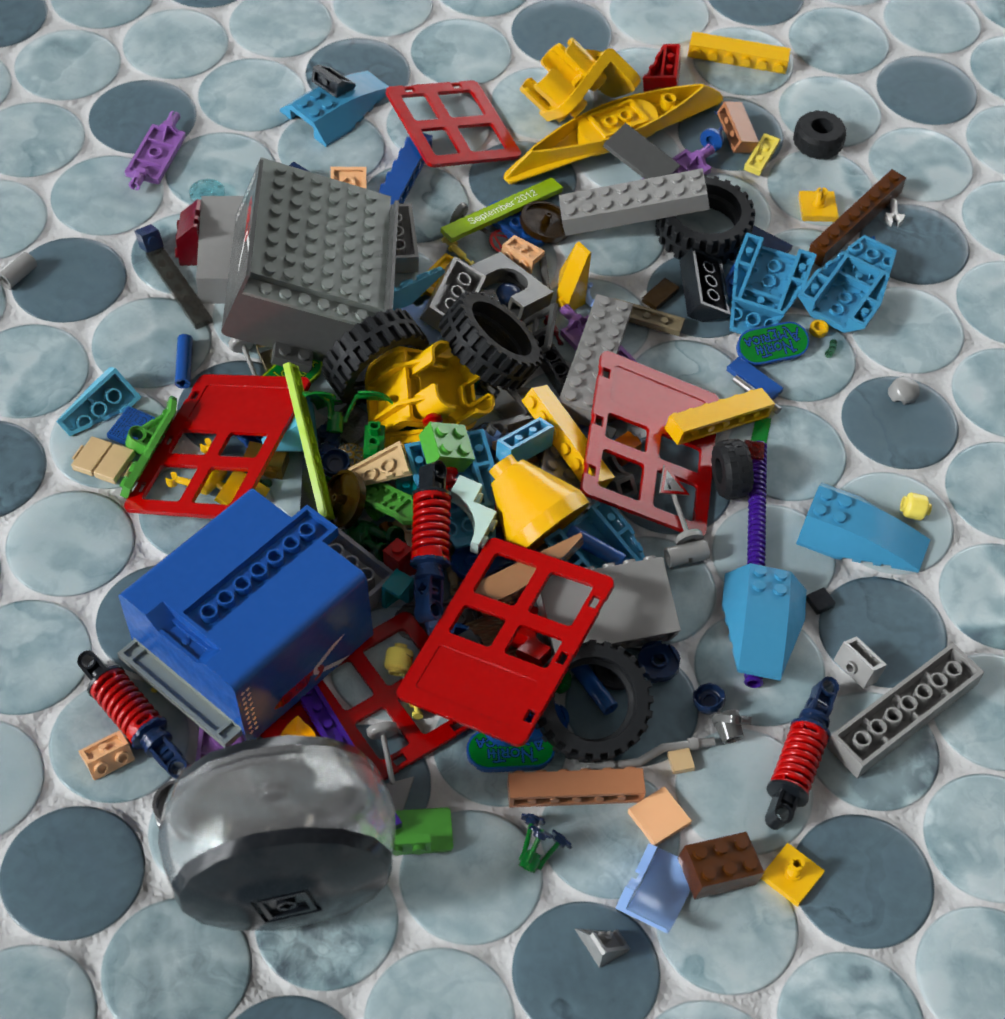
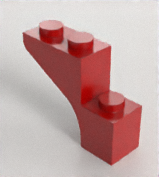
M533 606L530 612L538 615V608ZM527 628L519 629L511 643V646L517 648V658L543 667L551 658V647L539 641L537 632Z

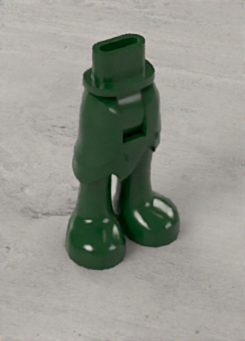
M357 520L350 528L341 530L368 552L372 550L375 558L381 562H384L383 550L396 538L403 542L405 539L404 530L398 526H391L387 531L378 528L376 524L364 520ZM376 538L384 542L378 543L376 542Z

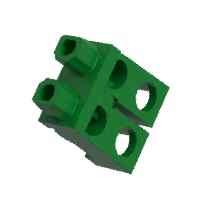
M369 421L368 425H365L364 460L385 449V426L381 425L379 421Z

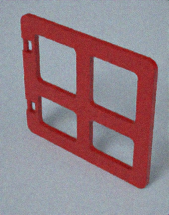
M467 80L452 83L441 82L414 84L411 86H389L386 88V96L427 166L436 168L516 160L520 158L521 151L478 82ZM470 93L484 115L451 117L438 95ZM425 97L438 119L415 120L402 98ZM490 126L505 149L474 152L469 148L459 129ZM445 131L458 153L436 155L422 132Z

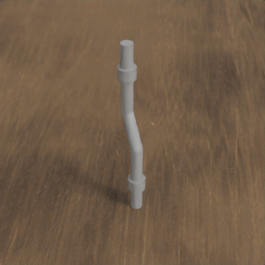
M697 737L687 738L686 741L662 743L638 758L617 761L608 759L601 763L587 764L586 767L592 770H602L606 767L614 769H624L629 766L640 767L664 752L685 748L695 751L701 747L715 746V738L698 739Z

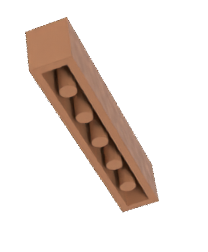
M633 766L624 769L606 767L602 770L583 768L575 771L568 769L549 772L546 770H537L535 772L514 771L513 773H508L507 780L509 808L638 803L644 799L646 794L643 768Z

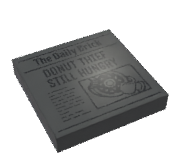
M350 405L344 406L338 412H342L344 417ZM354 405L347 423H343V431L340 436L345 444L353 443L358 445L364 440L365 425H368V413L357 405Z

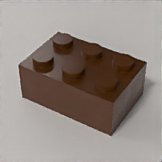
M747 831L685 845L678 856V861L694 900L756 885L765 873Z

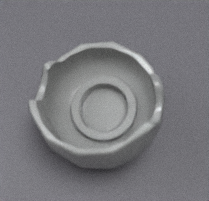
M906 376L895 379L888 388V395L893 402L901 401L903 405L913 403L920 393L918 383Z

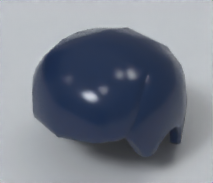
M504 283L496 289L493 298L499 304H504L508 307L510 297L522 290L515 284Z
M331 448L321 456L324 474L330 478L337 472L350 468L349 455L341 449Z
M702 684L693 692L694 705L703 714H716L725 705V691L716 684Z

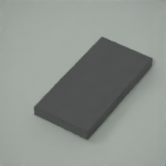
M627 123L618 129L603 145L605 149L644 179L674 174L680 167V164Z

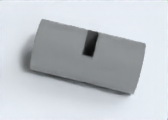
M23 252L0 272V284L9 290L37 267L34 257L27 252Z
M702 539L667 547L664 549V557L667 566L672 568L688 564V562L694 563L710 558V550L707 541Z

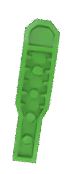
M169 397L166 409L163 410L161 415L143 426H132L129 429L125 445L141 456L138 461L134 460L131 464L129 477L124 476L119 486L122 488L120 496L126 499L129 497L151 457L163 440L176 413V397Z
M326 476L325 478H326V482H327V484H328V482H329V480H330L331 478L328 477V476ZM383 482L366 486L364 507L367 514L373 520L378 521L387 514L403 525H412L413 499L411 495Z

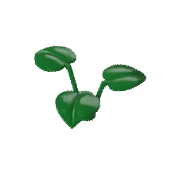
M302 391L305 397L310 398V401L317 410L327 407L328 421L326 432L342 434L343 423H347L348 417L358 399L389 401L393 404V400L381 392L358 391L343 417L342 412L334 411V405H343V402L337 400L334 394L324 391Z

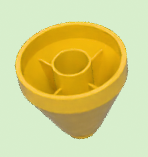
M512 454L499 461L489 471L495 479L491 483L504 540L536 550L545 543L544 538L559 528L563 530L590 505V502L580 489L524 459L517 461Z

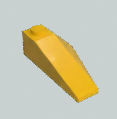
M580 242L575 244L560 269L556 303L560 308L562 306L566 307V304H569L575 310L585 304L591 252Z

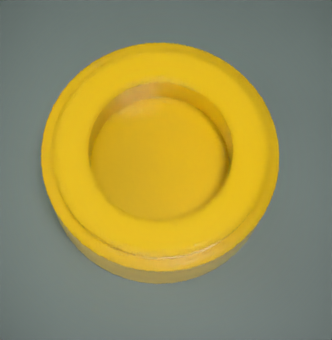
M823 320L812 321L809 328L810 334L816 338L825 337L829 330L828 324Z

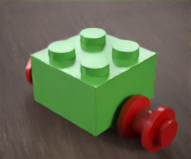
M430 413L422 421L425 428L419 434V439L427 464L437 460L445 464L447 469L446 489L451 492L457 481L456 476L458 472H464L475 460L465 425L442 423L441 415Z

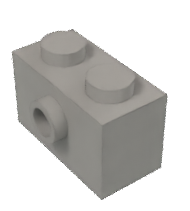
M857 636L843 642L834 658V661L863 689L877 683L887 666Z

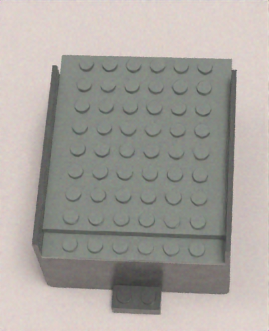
M261 157L235 218L221 329L222 334L272 348L271 364L283 367V364L290 362L297 365L299 371L309 373L313 359L323 362L324 358L328 357L327 352L329 349H333V344L340 340L346 331L349 332L353 329L355 324L365 321V318L368 316H375L377 312L382 311L384 313L387 309H393L399 201L395 200L390 209L391 196Z

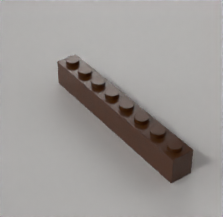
M891 169L810 244L809 252L817 254L814 263L822 268L890 204L891 199H895L902 193L906 177Z

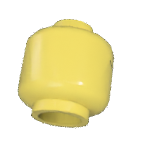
M913 492L903 496L900 503V511L903 512L904 517L921 521L926 515L929 516L931 513L932 504L929 503L927 496Z
M395 643L394 646L389 647L386 650L384 667L388 670V673L393 676H405L413 664V651L408 649L407 645L403 643Z

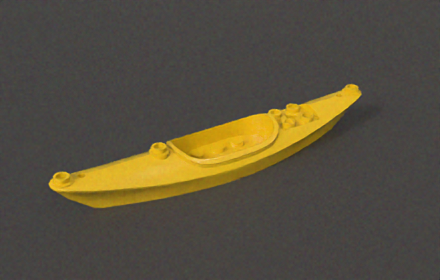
M693 84L637 93L599 105L571 119L535 144L504 173V180L509 184H515L518 181L588 157L609 153L603 147L604 143L625 123L643 137L648 138L656 133V131L677 122H682L688 117L719 105L723 101V96L714 88L704 84Z

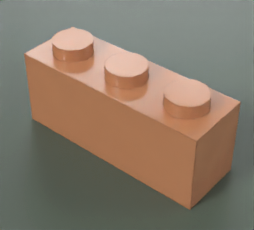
M724 101L717 115L733 153H751L759 141L742 102Z

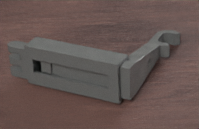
M479 380V385L483 388L481 394L483 396L487 393L494 395V408L504 418V420L491 421L486 429L489 435L493 437L497 430L502 435H505L506 432H513L535 420L523 404V398L515 390H502L500 386L494 387L488 381Z

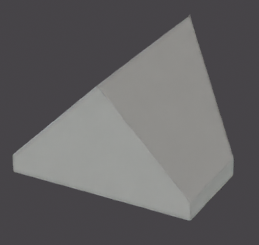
M574 928L599 968L630 950L618 929L613 932L611 930L607 932Z

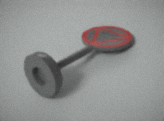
M461 202L451 216L450 223L466 216L468 212V205ZM486 228L480 230L490 236L489 245L496 253L501 252L502 245L509 240L500 229L494 232H490Z

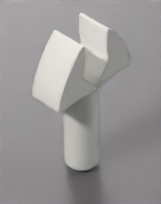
M891 199V213H885L884 220L891 227L893 219H895L898 228L903 223L905 214H898L897 200Z

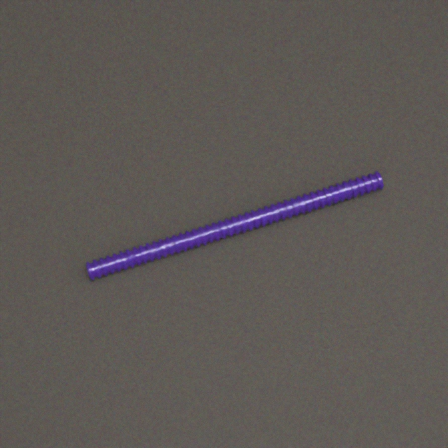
M754 441L749 446L753 462L754 484L751 493L748 495L747 564L765 566L767 444L763 441ZM744 674V684L746 686L758 688L764 684V677Z

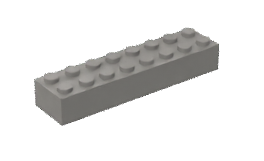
M703 168L559 195L565 236L710 210Z
M596 294L559 397L560 403L577 424L589 427L591 423L600 355L604 351L618 354L630 320L633 307L631 303ZM603 371V376L608 378L609 372Z
M951 643L831 734L826 747L856 778H859L977 686L984 671L954 643Z

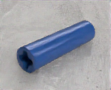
M181 334L177 337L175 385L181 389L188 388L191 385L193 338L188 334Z
M571 525L566 536L570 538L581 532L584 544L580 548L606 563L623 564L627 557L626 554L582 529Z
M588 664L571 669V672L604 715L612 713L618 707V703Z

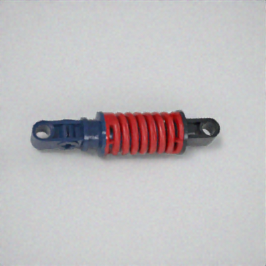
M440 460L419 468V488L412 492L413 537L410 566L417 570L415 573L414 615L419 623L437 620L443 615V581L445 580L443 570L451 566L449 561V518L451 516L452 493L446 489L447 469Z
M82 652L77 659V664L91 680L87 688L90 697L97 701L104 712L107 713L109 718L127 737L135 750L144 749V753L148 757H154L160 766L176 780L179 776L177 775L178 770L183 766L185 769L191 764L172 742V734L166 731L168 728L166 718L160 716L159 712L154 709V706L149 703V700L144 697V694L139 691V688L126 675L122 666L112 665L108 667L94 652ZM94 660L93 664L88 667L89 663Z
M824 677L813 686L799 718L793 719L790 723V731L784 742L774 774L766 788L767 793L772 799L765 815V822L773 830H778L791 822L796 807H803L808 803L809 791L812 788L824 749L831 736L830 731L827 729L830 724L829 716L839 691V684L833 677Z

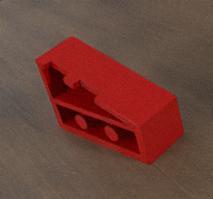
M663 44L655 57L654 63L650 65L648 73L643 76L644 92L678 86L681 65L680 44Z

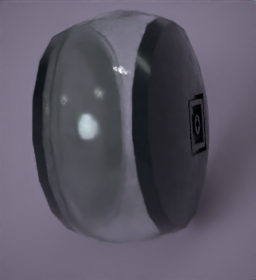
M298 735L246 740L210 752L181 771L165 801L159 824L158 844L166 877L175 900L185 914L201 924L232 931H276L304 927L351 912L373 900L388 883L396 848L395 807L390 791L379 770L355 746L328 737Z

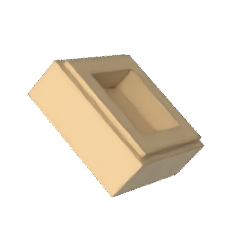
M689 748L668 751L667 757L673 775L695 770Z

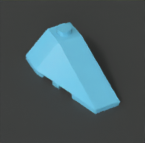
M439 266L417 275L416 280L406 279L401 281L398 287H394L393 310L411 305L445 273V270Z
M109 367L56 422L69 436H72L99 422L108 420L110 417L123 413L128 406L132 407L142 397L116 368Z

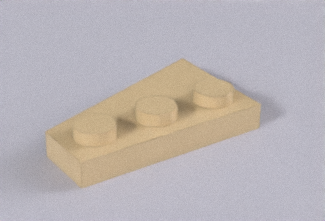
M400 441L347 469L360 474L365 482V486L413 475L404 445Z

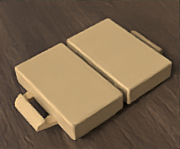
M92 436L85 446L81 445L72 457L74 461L71 466L74 471L116 484L120 477H129L131 472H129L127 467L131 466L136 454L133 449L118 444L112 445L111 442Z

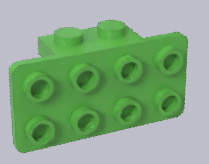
M448 807L394 810L402 822V827L383 837L379 834L367 812H363L359 816L360 833L375 837L392 852V856L421 855L424 853L451 852L453 850L451 810Z

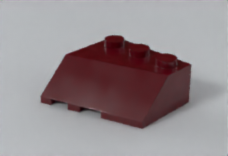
M197 199L180 213V219L177 220L175 258H179L180 266H197L201 199Z

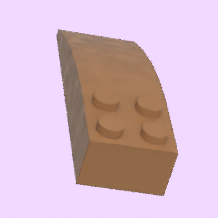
M580 532L540 553L567 562L584 544L583 535ZM518 562L483 579L475 593L508 605H513V600L521 596L536 568ZM475 610L479 617L482 615L483 617L489 616L486 613Z

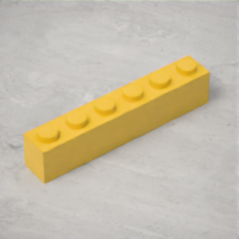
M692 31L687 57L786 74L791 48Z
M548 385L531 388L522 399L523 404L534 419L541 417L554 426L553 445L581 482L587 438ZM601 460L598 484L606 488L615 476L604 461ZM589 467L588 474L594 476V469Z
M762 388L749 390L746 393L736 394L732 397L719 399L716 402L706 403L696 408H689L683 412L673 413L669 416L664 429L674 442L680 445L767 418L775 403Z

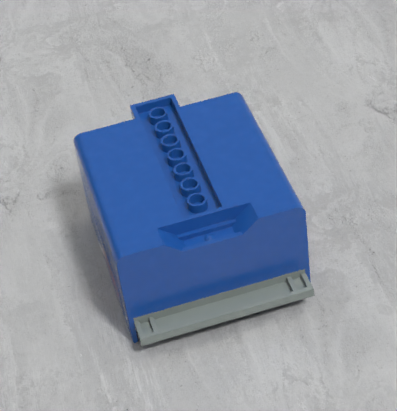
M251 488L118 595L132 641L117 654L125 664L224 748L234 743L241 735H243L244 741L257 739L294 706L302 696H305L308 691L313 689L315 685L321 682L373 635L367 577L358 567L328 546L339 536L337 526L308 505L303 507L293 517H290Z

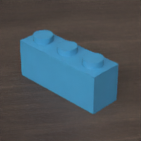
M539 417L498 439L495 460L499 462L510 454L517 461L522 459L528 460L551 447L553 444L554 426Z

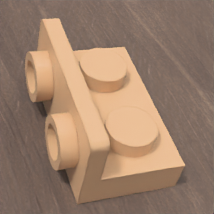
M513 235L502 245L501 252L531 274L534 264L544 256L545 250Z
M120 730L78 751L88 767L93 780H98L135 760L130 745Z

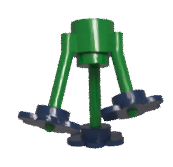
M521 814V819L529 826L518 865L535 874L537 869L542 870L545 862L559 846L561 848L566 846L569 849L572 846L556 830L553 829L550 834L538 828L539 824L545 825L544 818L534 814ZM532 831H534L533 836H535L536 839L530 850L528 849ZM546 838H552L555 844L539 860L541 855L536 853L540 840L545 841Z

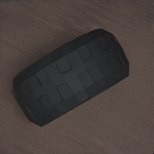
M819 110L810 111L801 116L796 123L793 134L794 144L807 157L828 159L837 155L842 150L847 134L846 127L842 120L833 113Z
M727 439L718 442L713 447L711 458L713 481L718 494L726 500L747 497L751 493L754 484L753 462L748 446L740 439Z

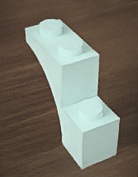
M459 475L451 490V502L459 506L469 517L474 532L470 552L478 554L480 549L489 540V537H487L489 532H493L497 526V511L480 504L484 496L482 484Z

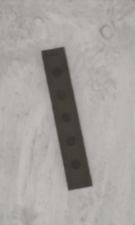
M164 247L149 253L145 252L147 259L194 328L199 329L213 323L211 315Z

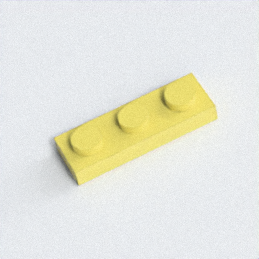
M764 133L747 160L744 170L760 176L778 147L780 139Z

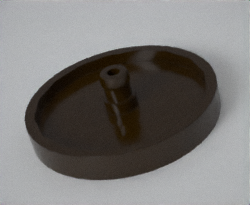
M534 201L528 203L522 209L520 224L523 230L534 239L546 243H557L568 237L565 236L559 206L545 201Z
M341 470L333 475L327 486L335 519L330 522L340 530H345L353 526L362 514L366 501V486L363 478L357 472Z

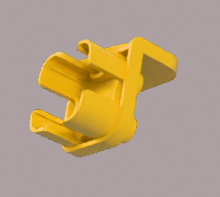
M572 37L568 40L567 44L569 46L567 48L558 43L541 59V65L549 71L547 75L538 83L533 78H527L520 87V91L540 109L539 114L547 122L556 120L560 123L568 115L575 118L585 109L587 101L583 97L589 89L593 92L598 89L606 96L616 98L634 92L640 84L641 78L614 49L609 48L604 51L584 49Z
M443 340L435 342L425 350L403 346L393 348L372 361L365 375L366 391L381 392L393 400V404L389 401L366 400L368 422H381V425L385 426V433L398 432L406 426L424 429L422 421L430 413L441 415L442 423L465 425L468 431L475 426L478 419L494 409L495 398L493 394L487 393L476 400L474 383L480 380V377L477 374H472L467 366H463L457 356L441 354L449 348V342Z

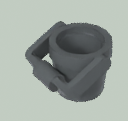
M728 710L714 714L711 720L723 744H729L744 737L741 725H751L752 717L741 716L738 710Z

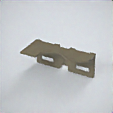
M256 346L257 354L264 366V370L267 372L273 366L270 363L272 349L260 353Z

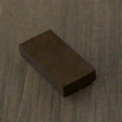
M664 278L642 297L641 302L651 309L658 310L679 291V286Z

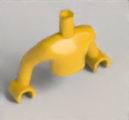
M210 438L205 439L206 445L200 444L202 453H206L212 444ZM212 471L200 493L208 495L215 488L221 490L225 484L222 481L226 478L227 471ZM176 472L170 473L172 479L165 478L167 486L172 488L176 487L178 483L188 486L191 481L189 478L177 476Z

